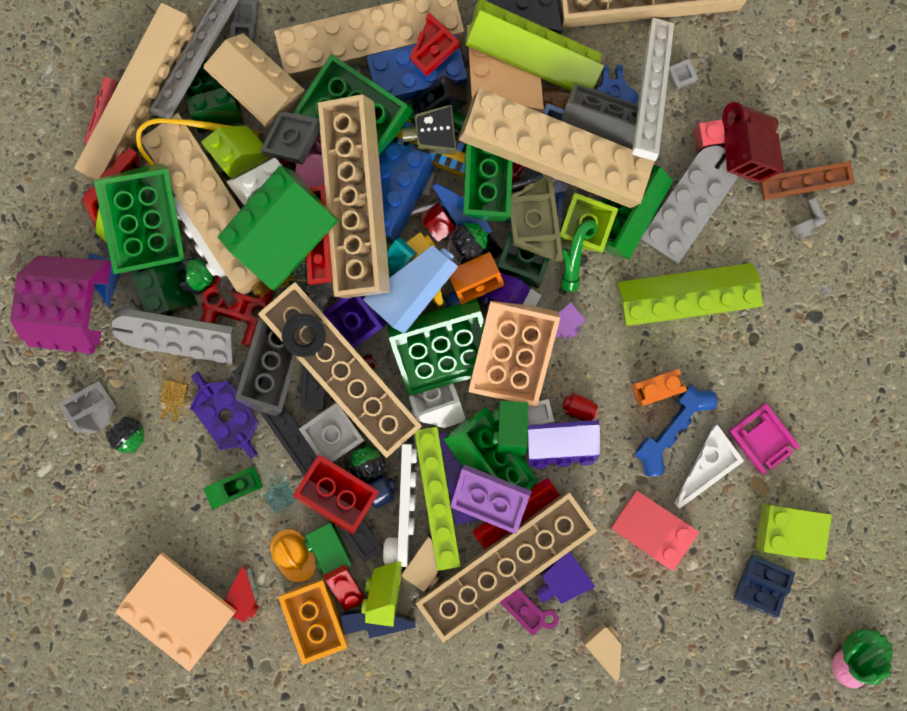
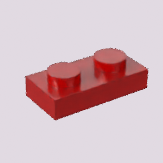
M345 564L324 575L325 581L345 612L363 603V599H366Z

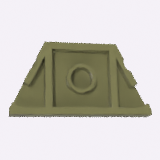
M544 175L538 181L527 185L522 191L511 195V217L509 219L512 242L516 247L557 262H562L563 253L553 179L548 175Z

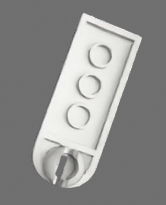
M413 443L402 444L398 538L388 537L384 542L383 561L385 565L398 561L402 562V567L408 566L410 535H413L415 518H410L411 511L415 509L416 495H411L412 487L416 486L417 472L412 471V464L417 462V448H413Z

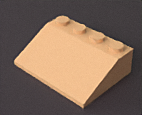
M469 47L472 98L477 90L481 88L544 113L540 77Z
M490 301L468 392L513 402H528V405L537 407L560 321L558 311L537 306Z
M162 552L129 592L115 613L190 671L214 642L236 610Z

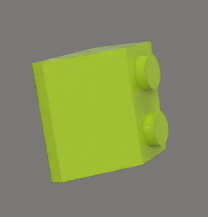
M248 126L219 127L201 142L230 178L245 172L269 158L260 151L263 143Z
M574 193L570 198L560 228L561 242L571 246L577 228L584 221L594 220L597 224V232L592 238L584 239L582 249L603 253L618 208Z
M396 561L373 569L372 578H367L365 592H369L368 599H363L361 613L365 614V623L394 627L401 584L402 562Z

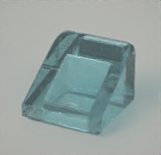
M286 481L264 494L265 499L275 514H278L297 501L293 498V492Z

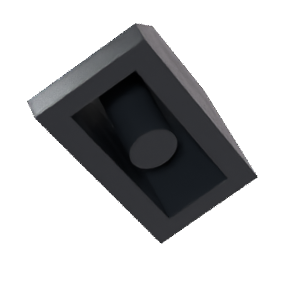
M442 76L411 100L415 115L452 105V113L468 103L462 83L446 76Z

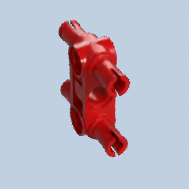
M216 275L214 283L203 294V304L201 307L203 315L200 321L214 324L217 316H224L246 323L248 326L241 344L250 347L258 318L253 316L254 312L257 309H264L271 303L274 291L265 283H262L258 297L252 298L226 289L229 283L228 277L222 279ZM220 296L219 303L215 305L210 304L212 297Z

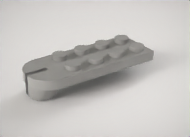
M710 146L696 155L641 238L642 241L676 264H679L738 177L727 172L726 156L718 169L715 168V165L726 151L723 147Z
M126 306L120 309L112 321L111 326L113 327L112 331L115 337L131 347L216 361L218 363L233 364L235 359L233 327L143 312L133 306Z

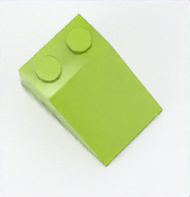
M762 503L756 549L784 556L825 560L832 515Z

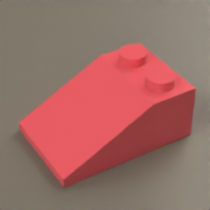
M637 490L611 526L612 530L672 571H674L699 534L697 530Z

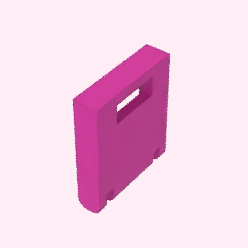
M767 403L760 405L728 430V433L761 475L767 473L762 463L771 470L792 454V451L787 446L788 443L794 450L799 448L798 443ZM759 416L762 422L747 433L743 427Z

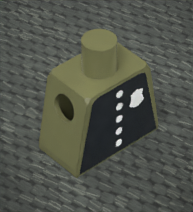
M452 105L416 114V127L402 128L403 142L417 141L418 150L430 154L456 155Z

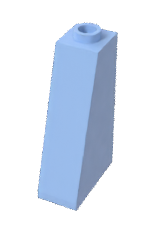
M432 245L389 278L391 293L368 295L363 300L393 328L405 333L457 269L458 265L452 261L454 256L446 249L442 248L439 251Z

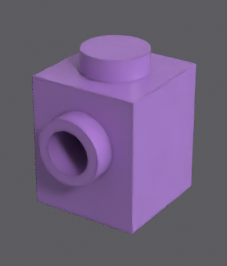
M572 303L559 312L560 321L556 338L560 336L561 339H564L567 336L571 339L580 331L578 326L586 321Z

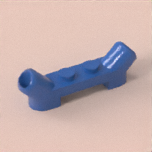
M690 383L686 387L687 391L680 393L674 401L681 408L655 441L650 437H645L637 447L633 455L643 462V471L646 476H659L665 472L662 452L666 447L670 448L678 439L676 435L680 429L685 430L692 421L690 417L694 412L714 410L717 407V396L713 390H698Z

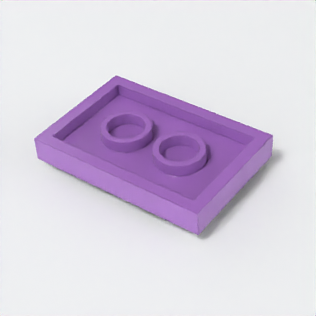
M464 465L450 507L516 534L532 491Z

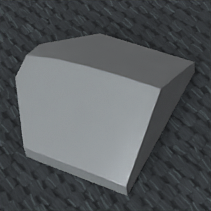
M99 381L57 404L74 431L93 434L107 426L116 408Z

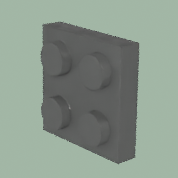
M280 111L260 151L264 156L303 164L320 131L319 119Z

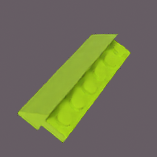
M478 0L476 3L473 21L468 27L466 46L571 91L574 83L594 89L604 67L601 64L602 53L485 0Z
M753 263L617 282L625 327L763 307L760 288L762 281Z

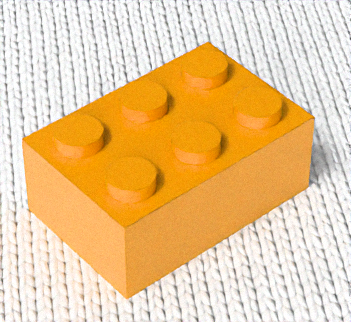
M325 577L280 594L278 599L302 665L348 648L350 641L347 634L344 635L340 614L331 589L325 581Z

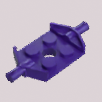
M199 371L194 373L195 375H192L191 378L198 386V392L189 409L193 410L218 444L219 450L241 447L250 459L254 458L259 453L252 446L251 438L259 424L258 419L248 406L234 399L236 389L230 381L209 383L204 380ZM223 409H229L232 412V418L228 422H224L220 417Z

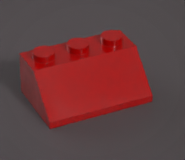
M319 454L293 493V498L353 535L379 494V491Z

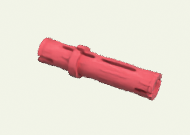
M103 77L100 92L94 99L96 102L83 141L84 144H87L118 85V82L113 79Z

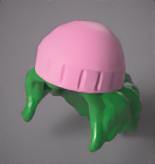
M870 628L853 631L844 641L843 649L833 657L831 669L835 678L848 688H858L864 684H880L883 679L892 675L890 669H892V644L887 641L886 635H880V631L871 630Z

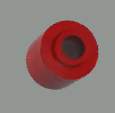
M571 393L570 396L566 395L562 408L565 409L564 414L582 421H593L597 413L598 404L594 403L592 399Z

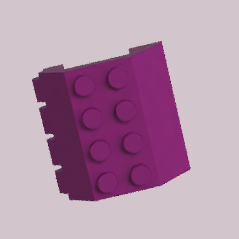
M36 256L16 275L10 321L20 339L24 340L28 347H43L45 349H60L61 351H78L79 353L93 354L95 352L94 345L100 346L102 332L88 329L94 284L108 285L111 261Z

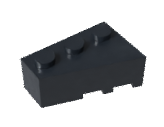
M487 0L489 3L560 35L562 33L558 0Z

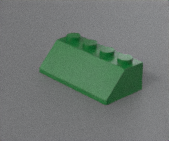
M466 143L463 215L480 220L502 222L511 217L512 161Z
M653 165L640 204L629 208L603 198L602 203L618 208L604 248L605 251L627 260L630 259L673 182L661 167Z
M487 407L482 408L457 425L444 438V441L463 467L464 465L470 466L527 490H531L538 481L521 455L497 453V445H493V431H498V423H494V417Z

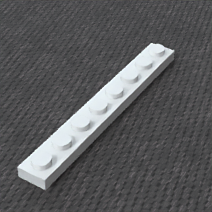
M653 17L649 25L632 155L656 161L660 149L674 23Z

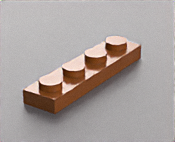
M851 161L776 174L759 182L763 201L844 187L855 183Z

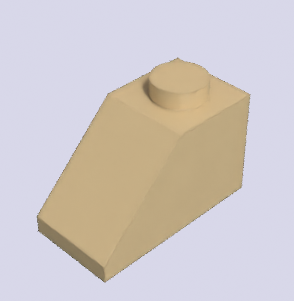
M430 535L424 540L401 574L403 578L423 592H425L427 587L432 589L439 579L436 576L438 571L432 537Z
M602 622L582 642L612 678L617 681L620 678L621 643L617 639L620 635L611 625L607 628Z

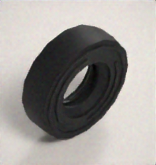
M310 314L293 316L285 323L282 329L284 346L297 357L313 356L322 349L325 343L326 332L324 325L318 318ZM300 326H307L313 331V340L307 345H300L295 341L294 333Z

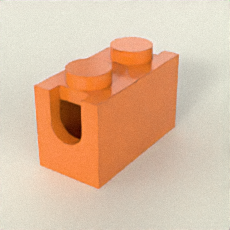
M490 252L462 265H458L457 269L450 276L461 304H465L505 286Z
M680 369L671 370L631 384L638 406H644L687 391L686 386H683L679 379V375H681ZM640 388H641V390H642V393H643L645 399H643L642 396H641Z

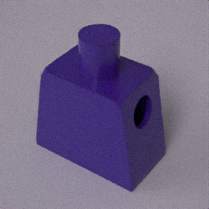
M569 551L540 573L546 584L535 592L543 603L555 595L562 604L593 589L595 586Z

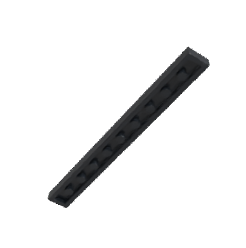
M245 363L232 371L238 382L240 381ZM283 405L282 412L277 416L260 412L303 476H305L317 455L300 432L299 425L288 409ZM364 519L353 535L339 527L364 563L383 550L382 545Z

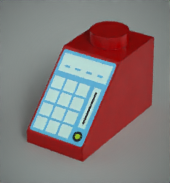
M247 564L240 569L224 600L236 610L232 617L244 623L249 617L253 619L260 607L256 604L259 594L251 568Z

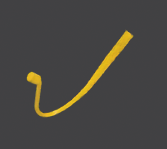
M157 118L144 122L138 128L136 144L143 158L151 166L155 164L146 154L141 144V133L151 124L172 123L212 131L219 127L232 126L196 120ZM251 129L259 137V131Z

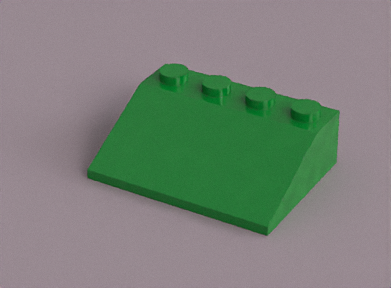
M330 54L295 109L294 114L319 119V102L363 94L374 101L378 153L380 155L401 131L413 110L407 104Z
M157 164L139 167L93 180L113 274L185 260L169 172L165 165Z
M279 165L217 238L235 258L270 289L276 291L339 220L294 171Z
M477 299L465 304L460 303L419 315L405 333L393 328L390 324L387 325L389 340L408 396L472 378L485 325Z

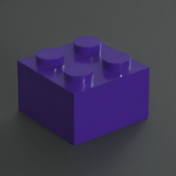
M365 296L342 298L323 313L354 349L389 324L363 300Z

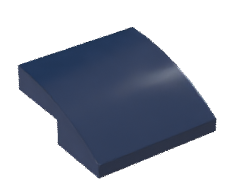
M751 555L744 568L733 600L778 618L785 595L790 593L795 572Z

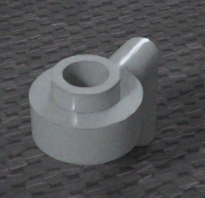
M817 198L808 201L815 218L792 227L794 236L799 235L801 239L814 233L813 228L826 222Z

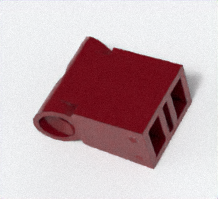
M731 102L726 105L723 110L722 121L728 129L725 132L727 172L758 183L783 172L779 134L776 133L779 125L778 119L738 102Z

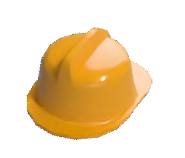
M285 529L278 532L271 541L270 552L281 573L288 580L304 582L314 575L316 570L315 555L313 552L310 553L304 542L305 539L299 532L293 529Z

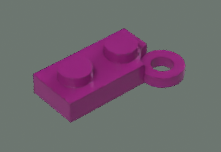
M520 588L500 601L506 610L532 636L542 626L546 629H552L558 624L559 619L556 612L549 609L542 612ZM547 615L553 616L552 623L545 622Z

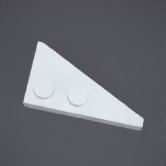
M718 425L712 427L674 502L678 509L744 462Z

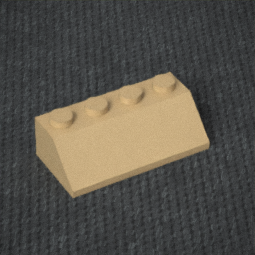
M244 33L226 39L204 64V69L265 127L275 122L280 111L294 113L305 94V90Z

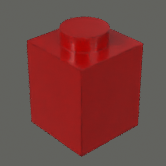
M439 202L420 215L424 226L437 242L456 229L453 220Z

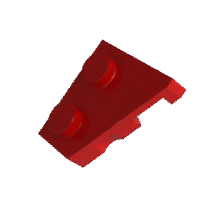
M428 13L423 31L419 33L417 45L412 50L410 60L427 77L461 46L460 41L431 13Z

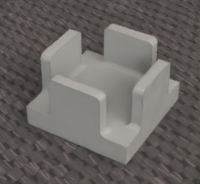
M337 402L299 428L316 455L320 454L332 463L364 441L358 427Z

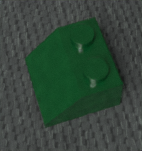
M181 261L154 266L131 275L145 312L169 316L197 305L194 294L182 291L178 283L184 282L181 274L185 270L176 271Z

